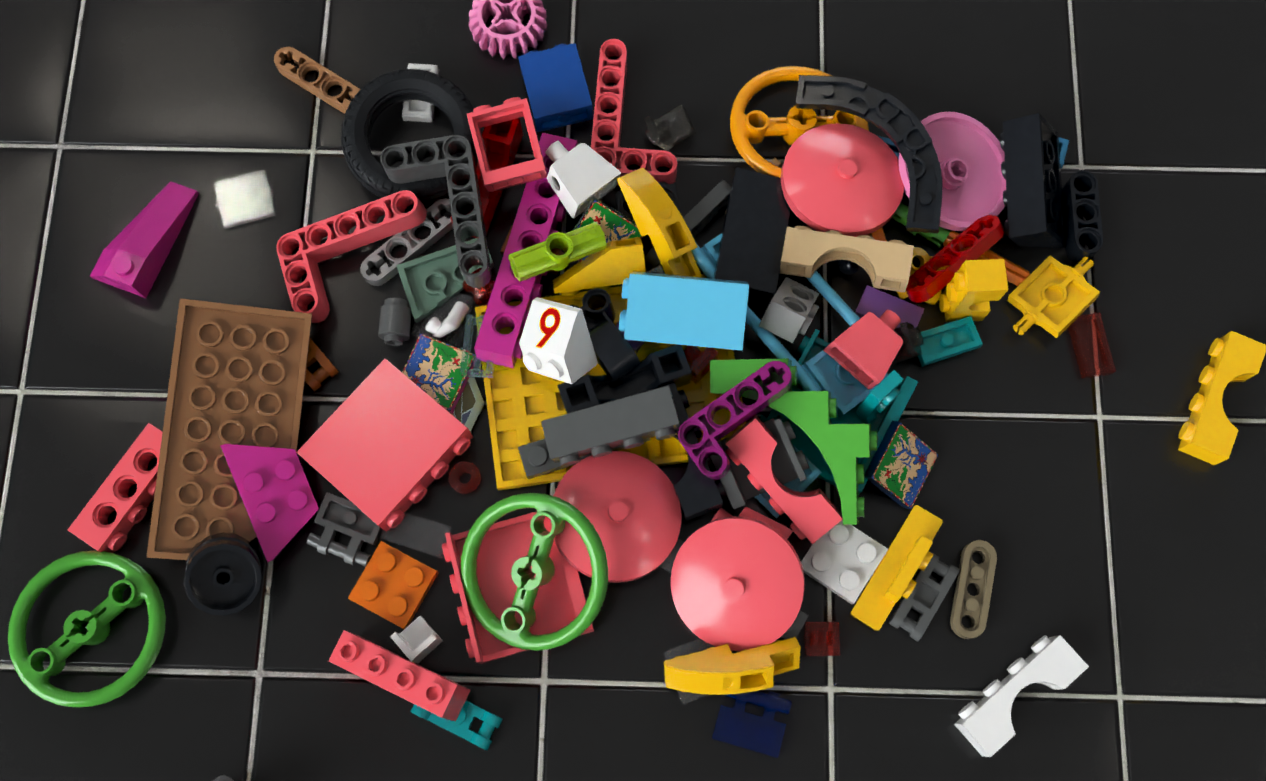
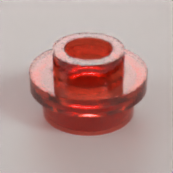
M459 462L449 472V483L458 493H471L477 489L481 482L480 471L471 462ZM469 473L471 475L468 483L460 482L462 474Z

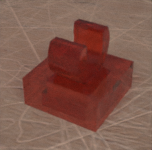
M687 346L683 350L692 372L691 380L697 384L710 371V360H718V351L714 348L706 347L701 352L696 346Z
M805 622V656H840L839 622Z

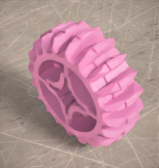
M473 0V9L469 10V28L472 32L473 40L479 43L482 51L489 50V54L492 57L499 52L503 60L507 54H511L516 60L518 52L526 54L528 47L536 49L537 41H543V31H546L547 14L542 0ZM528 13L530 20L524 26L522 22L524 21V16ZM490 15L494 17L491 21L492 25L487 28L486 22Z

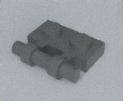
M326 492L314 520V523L325 527L322 536L310 533L306 544L317 548L318 553L324 555L330 553L344 558L343 561L350 565L357 563L366 567L372 555L361 551L362 545L366 542L376 546L383 529L350 500ZM337 532L352 537L348 546L335 541Z

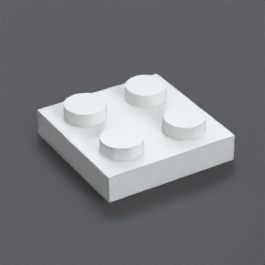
M842 520L811 545L801 564L805 574L853 605L888 551V548L854 526L843 525Z

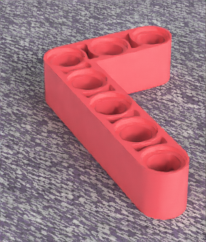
M609 39L601 45L591 148L621 172L620 177L636 171L627 168L635 164L640 166V168L646 169L657 182L673 184L677 177V159L674 154L665 150L620 147L627 74V49L621 40ZM613 56L619 57V58L616 59V60H611V59H609L610 57H613ZM613 82V83H616L617 85H615V86H607L606 84ZM606 109H613V110H615V111L612 112V113H604V112H603V111L606 110ZM606 135L613 137L612 139L607 141L600 139L602 136ZM664 166L668 167L670 171L663 173L659 172L657 168Z
M408 190L399 191L281 236L277 242L276 249L293 310L295 312L311 313V323L324 321L329 314L330 307L318 263L419 226L426 219L427 210L418 197ZM414 205L411 211L404 213L408 206ZM385 215L383 221L376 224L377 219ZM353 226H356V229L354 230V232H352L351 234H348L349 230H350ZM328 236L326 242L320 245L321 240ZM299 247L298 252L292 255L294 249ZM304 274H307L306 279L303 282L299 283L300 278ZM312 301H315L314 306L312 307V309H310L309 311H307L308 305H309Z

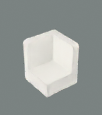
M422 616L416 618L401 633L394 632L390 636L407 658L414 663H419L443 642Z

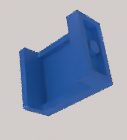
M576 43L568 45L559 44L551 49L530 51L525 55L518 56L536 132L588 121L594 118L593 105Z

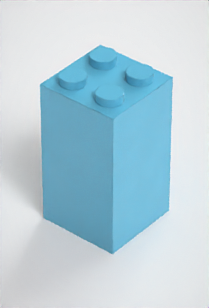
M633 271L630 273L629 278L623 279L622 299H627V310L620 312L619 331H624V340L743 351L749 284L744 281Z

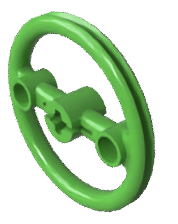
M525 493L513 495L496 502L477 518L469 530L463 546L460 575L468 605L476 619L488 632L510 646L524 650L539 651L564 645L580 636L592 624L605 600L608 586V564L601 538L592 523L582 512L558 497L544 493ZM535 508L537 514L533 516L530 523L531 531L534 535L528 554L515 561L511 569L512 580L517 586L511 607L503 612L500 620L486 604L478 585L477 557L484 536L498 519L517 509ZM546 516L552 522V529L550 532L547 531L544 526V519ZM566 520L579 533L590 556L592 568L590 593L584 608L569 625L550 634L534 635L530 633V627L536 621L533 605L539 587L549 583L554 576L555 567L549 554L554 538L564 530ZM516 611L522 617V625L517 623L515 619Z
M97 550L81 551L66 555L50 563L40 570L23 589L13 608L9 622V654L14 669L21 681L42 699L68 707H92L110 702L128 692L148 673L162 647L166 615L159 588L152 577L140 565L129 558L112 552H99ZM94 565L110 567L125 575L124 580H118L110 587L109 596L92 611L78 610L71 613L63 625L64 634L48 648H37L30 655L28 654L26 628L29 615L37 598L52 581L73 569ZM130 587L132 591L131 597L124 602L123 593L126 588ZM145 599L149 616L146 641L139 657L122 677L110 685L89 692L66 691L49 683L51 676L59 674L64 669L66 659L82 645L93 646L104 642L110 632V622L126 608L132 609L140 606ZM49 654L50 664L47 669H44L43 661Z

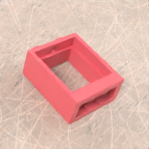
M509 98L502 105L494 107L490 105L478 106L473 109V112L466 114L484 185L488 192L543 179L548 176L527 98ZM524 117L535 159L491 171L480 128Z

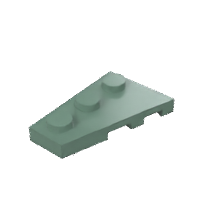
M478 238L466 241L464 243L472 244L475 241H477ZM456 245L396 265L416 323H419L469 286L465 282L458 265ZM489 252L490 265L492 269L495 266ZM474 265L468 272L472 274L478 273L483 266Z

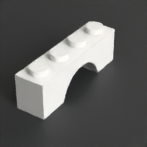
M1046 635L1041 637L1031 646L1034 652L1025 660L1022 657L1018 658L1007 668V671L1010 673L1001 682L998 679L994 680L982 691L985 696L977 704L971 701L959 711L958 715L961 718L954 725L981 756L992 757L1016 735L1011 721V708L1016 695L1024 687L1032 683H1038L1053 690L1066 689L1089 667L1061 635L1049 638Z

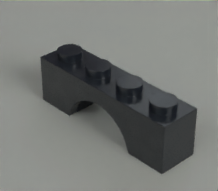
M674 345L650 353L640 362V365L615 381L610 380L607 375H585L573 384L566 382L559 384L558 389L566 414L661 388L671 383H675L676 388L687 385L691 382L692 372L682 346Z
M671 383L669 387L673 394L680 424L682 425L689 419L685 410L690 407L684 390L678 391L675 383ZM693 428L688 432L687 442L689 444L699 443L697 438L702 437L699 428ZM675 430L676 435L673 436V437L676 438V439L680 442V440H679V438H678V431H679V430ZM688 453L687 470L682 479L674 486L686 521L723 507L722 498L726 497L721 480L706 477ZM710 456L705 462L707 471H710L709 468L714 467Z

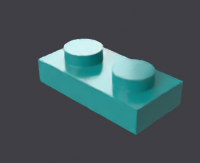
M971 316L913 334L910 338L921 366L980 348L983 345Z

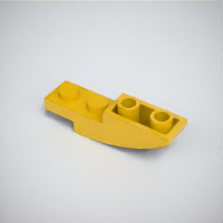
M644 168L617 178L641 237L649 235L665 274L703 278L691 250L697 248V244L679 210L655 178Z
M796 637L777 640L771 644L752 649H744L733 654L729 645L725 644L684 656H676L673 659L664 661L665 684L667 688L678 691L712 695L740 694L772 688L774 675L799 669L801 646Z

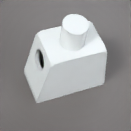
M555 141L545 152L554 162L548 172V183L573 219L588 209L594 199L598 201L613 190L618 183L617 178L621 175V172L585 143H580L568 151L560 141Z

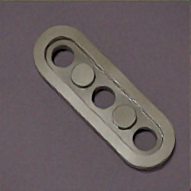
M976 540L967 544L963 548L960 558V571L957 576L950 625L954 633L964 639L980 636L987 625L997 553L990 543L983 540ZM974 552L981 555L982 562L980 564L974 562L972 558ZM969 584L976 587L977 593L975 596L968 593L967 586ZM964 616L970 618L972 622L970 628H965L962 625V618Z

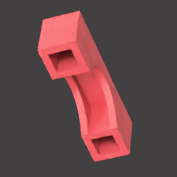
M757 415L726 440L725 444L728 447L725 451L726 454L737 466L742 463L750 472L747 475L749 481L757 490L760 491L762 488L766 490L772 497L768 500L770 505L780 516L785 513L792 520L793 523L790 524V527L801 540L807 538L813 544L843 520L841 512L820 488L808 492L795 491L784 486L776 478L772 470L771 458L778 444L777 438Z

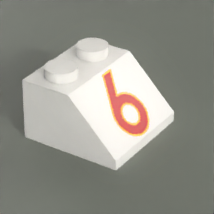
M539 297L532 300L519 342L525 366L529 371L569 384L575 383L598 364L583 310Z

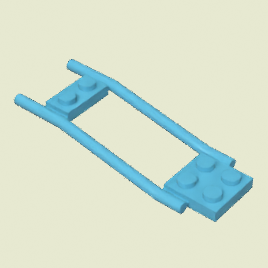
M722 233L706 243L702 248L697 244V248L691 250L697 265L707 278H714ZM815 271L811 278H807L849 326H852L860 319L817 271ZM747 305L746 323L778 359L788 358L792 361V366H797V382L804 391L831 392V398H837V414L839 417L862 402L875 388L873 387L868 390L823 350L801 366L773 333L759 327L761 320Z

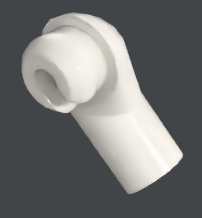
M457 301L442 322L437 317H432L425 326L426 331L432 333L434 338H442L455 331L467 315L469 307L465 303Z

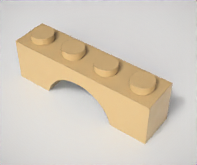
M806 226L787 227L780 274L811 278L815 271L823 264L834 260H847L858 264L867 272L873 288L905 293L910 277L914 245H907L901 240H890L888 242L875 240L868 235L847 236L834 230L826 232L813 231Z

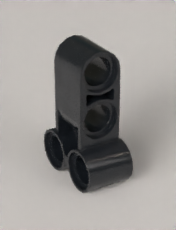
M600 288L589 290L582 299L583 306L569 305L583 310L598 364L610 380L615 381L640 365L637 354L628 341L624 340V336L613 323L615 311L607 291Z

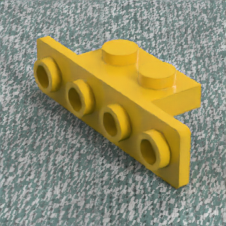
M918 505L912 508L850 613L851 616L875 631L881 629L895 603L901 597L908 599L917 584L912 578L918 568L924 571L934 554L929 552V549L933 544L932 541L943 524L942 519Z

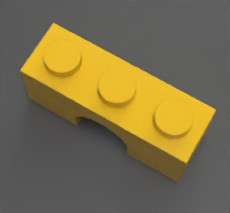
M1005 259L964 261L939 297V308L941 312H945L946 322L957 321L969 316L972 317L973 321L984 320L991 311L990 301H999L1008 291Z

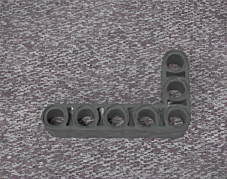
M450 135L386 147L381 153L380 161L392 182L403 184L446 177L460 271L465 282L473 288H481L488 284L492 272L475 158L469 140L461 135ZM457 152H465L460 157H453ZM426 157H434L430 162H422ZM396 162H403L399 167H392ZM460 180H469V182L466 185H457V183ZM465 208H473L470 214H460ZM470 236L478 237L477 241L472 244L464 243ZM474 265L483 266L478 273L472 274L468 272Z

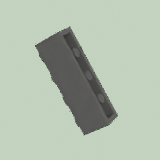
M669 385L541 421L550 459L555 463H560L561 466L576 464L580 462L579 457L592 454L594 458L612 453L611 448L624 445L625 449L638 447L644 444L643 439L656 436L657 440L667 439L675 436V430H679L681 426Z

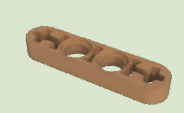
M283 47L274 55V63L283 76L344 114L351 102L348 100L349 96L352 100L360 91V88L295 48ZM293 59L296 66L299 68L298 70H296L295 66H293L292 64H284L283 62L285 60L291 61ZM317 71L319 72V77L315 81L308 82L304 80L308 72ZM339 85L343 87L342 92L337 96H329L327 94L331 86Z

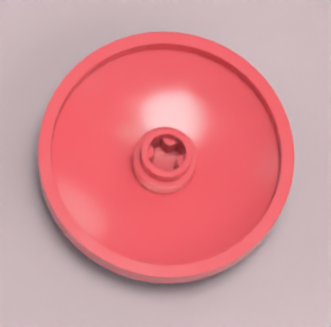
M826 124L805 132L789 148L781 169V188L788 206L803 223L820 232L834 230L841 232L843 235L853 237L875 232L893 217L904 194V185L899 172V159L894 151L877 135L854 125Z
M612 451L608 455L595 458L591 455L570 468L555 490V497L572 504L582 512L597 531L606 552L608 582H628L648 575L665 561L678 540L682 513L674 486L668 476L657 465L642 456L624 451ZM565 520L564 530L555 536L554 541L570 565L582 574L592 578L591 561L586 545L579 533Z
M725 517L703 525L684 542L673 563L671 593L676 610L685 625L696 636L715 647L728 644L731 651H742L773 643L792 626L804 599V571L794 547L778 530L753 518Z

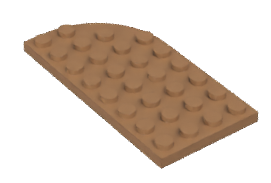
M180 298L146 558L187 560L188 555L198 542L207 536L222 532L237 534L249 542L257 537L221 445L235 444L295 449L297 452L312 322L311 313Z

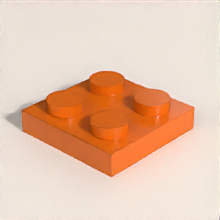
M380 541L348 599L405 629L410 625L439 572Z

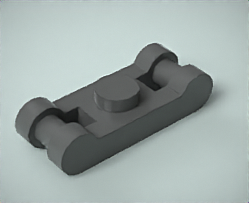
M936 554L933 555L924 571L919 570L914 578V581L917 582L908 599L903 597L889 620L890 625L897 629L899 627L909 632V637L917 642L925 633L960 571L959 568L952 564L948 566L939 560L940 557ZM932 571L942 577L939 584L929 578ZM911 608L921 614L917 621L907 616Z

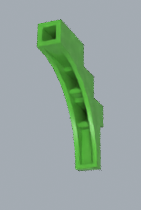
M788 358L710 360V393L721 395L771 361H781L789 367L792 375L791 388L768 406L784 414L799 426L818 447L833 474L838 489L843 525H857L859 517H865V498L859 497L858 484H864L865 472L864 464H858V457H871V451H877L878 446L877 431H871V424H831V418H837V398H831V392L792 391V386H797L798 373L797 366H792V361ZM775 372L770 374L772 379L770 383L774 381L778 385L783 383V374L777 375ZM762 381L757 382L761 386L764 395H768L767 388L763 386ZM747 390L741 395V397L755 401L759 397L758 393L753 390Z

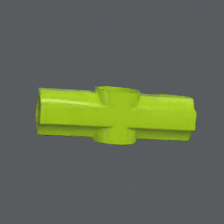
M594 222L567 233H552L546 241L511 253L508 259L515 278L521 282L550 270H563L573 261L606 249L607 243L601 226ZM554 248H559L563 250L565 254L555 255L551 252V250Z

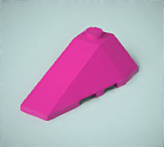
M170 181L104 248L90 277L147 298L199 192Z

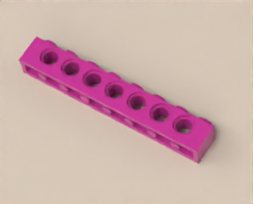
M542 133L539 145L547 175L550 166L554 163L545 154L547 148L555 141H560L570 151L578 145L577 140ZM547 177L526 183L474 346L476 357L479 361L514 369L517 358L522 359L523 357L519 342L532 300L536 297L541 298L543 285L540 284L542 275L547 276L549 271L519 282L514 276L508 257L511 253L546 241L549 235L559 232L556 228L558 222L564 221L566 208L548 183ZM545 194L553 195L549 198L542 197ZM537 220H544V221H546V222H544V223H542V224H535V223H534V222L537 221ZM512 300L522 301L517 306L508 305ZM505 327H510L513 329V331L509 334L499 333V331Z

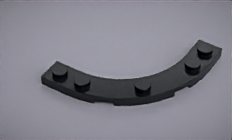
M799 75L796 96L797 108L836 110L856 115L874 124L892 140L903 157L910 182L906 231L939 233L942 207L941 166L932 144V139L915 114L891 94L869 87L865 82L845 77Z

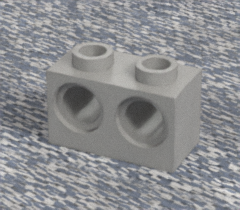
M786 277L772 298L759 327L793 344L798 333L803 336L805 335L820 306L814 303L819 293Z

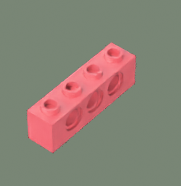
M150 423L146 425L67 529L69 532L99 552L114 553V551L119 550L125 544L128 532L134 524L139 523L145 517L147 507L154 499L162 430ZM157 458L156 466L148 471L149 462ZM137 484L136 493L128 497L130 487ZM113 511H116L117 516L115 521L109 524V515Z
M346 630L343 631L328 660L441 718L455 722L470 693V689Z

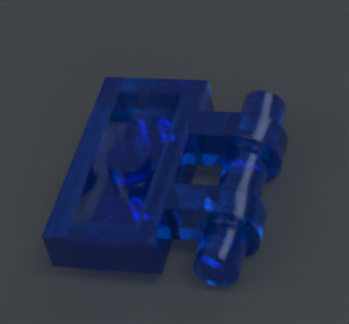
M759 691L724 694V696L736 699L734 708L720 705L712 739L778 758L786 724L774 721L773 719L776 711L789 714L792 701L780 698V694L769 691V694ZM746 702L765 707L763 716L760 717L744 712Z

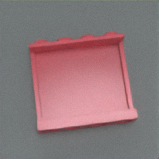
M384 359L296 453L374 523L387 532L390 528L397 527L403 521L405 511L413 503L416 504L424 498L427 493L426 488L435 479H440L448 471L449 463L455 456L462 455L469 448L473 435L458 419L387 359Z
M537 511L494 523L480 545L477 557L478 585L486 604L500 620L503 612L512 606L517 586L512 580L511 569L515 561L528 554L534 535L531 531L530 523L533 516L537 514ZM546 516L544 526L550 532V519ZM469 530L454 535L450 532L445 533L446 543H442V550L446 562H452L454 574L449 575L450 583L454 594L459 593L462 606L457 607L461 625H467L470 638L465 639L469 658H475L476 663L483 664L528 651L510 646L495 638L476 619L468 605L460 575L461 555ZM553 541L549 554L555 567L554 576L549 583L539 587L533 605L536 621L530 627V633L534 635L550 634L566 627L579 615L586 603L579 572L563 557L555 541ZM516 611L515 619L517 623L522 625V617ZM593 623L581 635L594 632Z

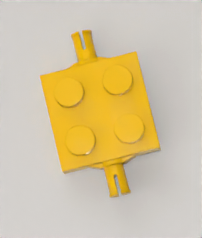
M1051 255L1046 258L1008 296L1007 301L1024 315L1013 325L1014 331L1016 333L1019 331V335H1024L1033 324H1036L1055 338H1058L1099 297L1100 291L1090 285L1083 276L1094 266L1091 259L1088 261L1089 257L1084 256L1072 268L1060 263Z

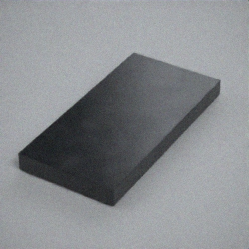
M736 167L713 279L748 282L749 292L774 297L791 210L782 192L781 178Z

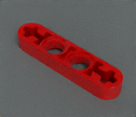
M986 215L979 218L909 277L906 288L909 299L915 303L929 300L951 282L955 272L959 270L965 260H977L996 244L1004 235L999 217ZM971 247L968 250L959 252L963 248ZM949 266L946 269L937 271L941 267Z

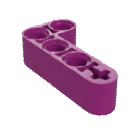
M771 361L680 426L678 431L680 443L706 477L720 479L730 469L729 458L717 441L789 391L792 385V375L789 367L784 362ZM773 372L777 375L783 374V383L780 385L775 381L770 383L772 380L770 374ZM762 381L763 386L767 388L768 395H764L761 386L757 382ZM747 390H753L758 393V400L753 405L741 403V395ZM720 409H726L731 412L730 420L724 425L714 423V414ZM693 428H699L703 431V438L697 444H689L687 442V434ZM711 455H719L723 460L721 468L715 472L707 471L705 467V462Z

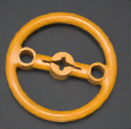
M804 66L777 67L753 77L739 91L731 111L730 131L739 154L756 172L781 178L782 168L765 160L751 145L762 142L765 136H783L787 144L792 145L805 132L826 124H849L869 131L867 120L842 111H836L833 116H817L813 109H799L794 106L789 110L787 117H768L759 110L751 111L747 115L745 114V109L752 97L761 89L771 84L784 81H799V75L831 76L830 74Z

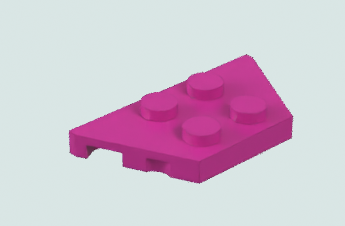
M223 444L221 445L222 451L267 563L273 561L319 510L295 449Z

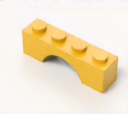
M1230 331L1213 341L1208 352L1211 356L1209 365L1204 367L1198 381L1202 383L1200 390L1193 396L1188 409L1192 411L1189 420L1181 427L1178 438L1182 439L1178 448L1179 451L1212 465H1217L1229 459L1239 430L1229 421L1224 412L1222 404L1223 393L1229 382H1245L1259 373L1266 353L1265 344L1234 331Z

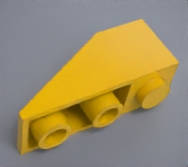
M635 237L609 241L606 249L589 255L554 279V294L561 293L562 296H572L578 294L579 290L595 288L608 290L610 286L623 285V279L629 278L630 273L633 271L646 272L641 238Z

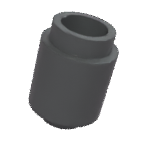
M387 298L384 300V305L380 307L378 337L383 339L387 345L400 346L403 345L404 341L410 339L412 311L407 300Z

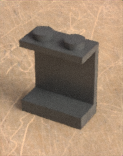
M780 415L764 421L765 426L777 438L778 444L771 458V466L776 478L782 484L797 478L800 481L807 479L804 470L810 467L803 451H795L791 440L795 439L796 435L789 420L783 422ZM729 437L718 441L724 452L728 449L725 443ZM711 455L710 458L717 471L723 464L722 457ZM729 458L730 469L720 480L733 509L746 505L747 499L762 494L766 490L764 488L760 491L757 490L747 478V475L750 473L742 463L737 466Z

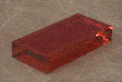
M1100 312L1079 316L1068 329L1081 378L1086 379L1113 374L1116 372Z

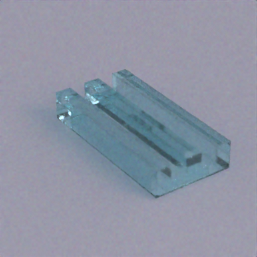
M473 314L466 315L460 367L461 376L493 378V361L487 360L486 370H480L481 358L476 357V353L473 369H468L473 327L478 325V337L484 315H479V317H473Z

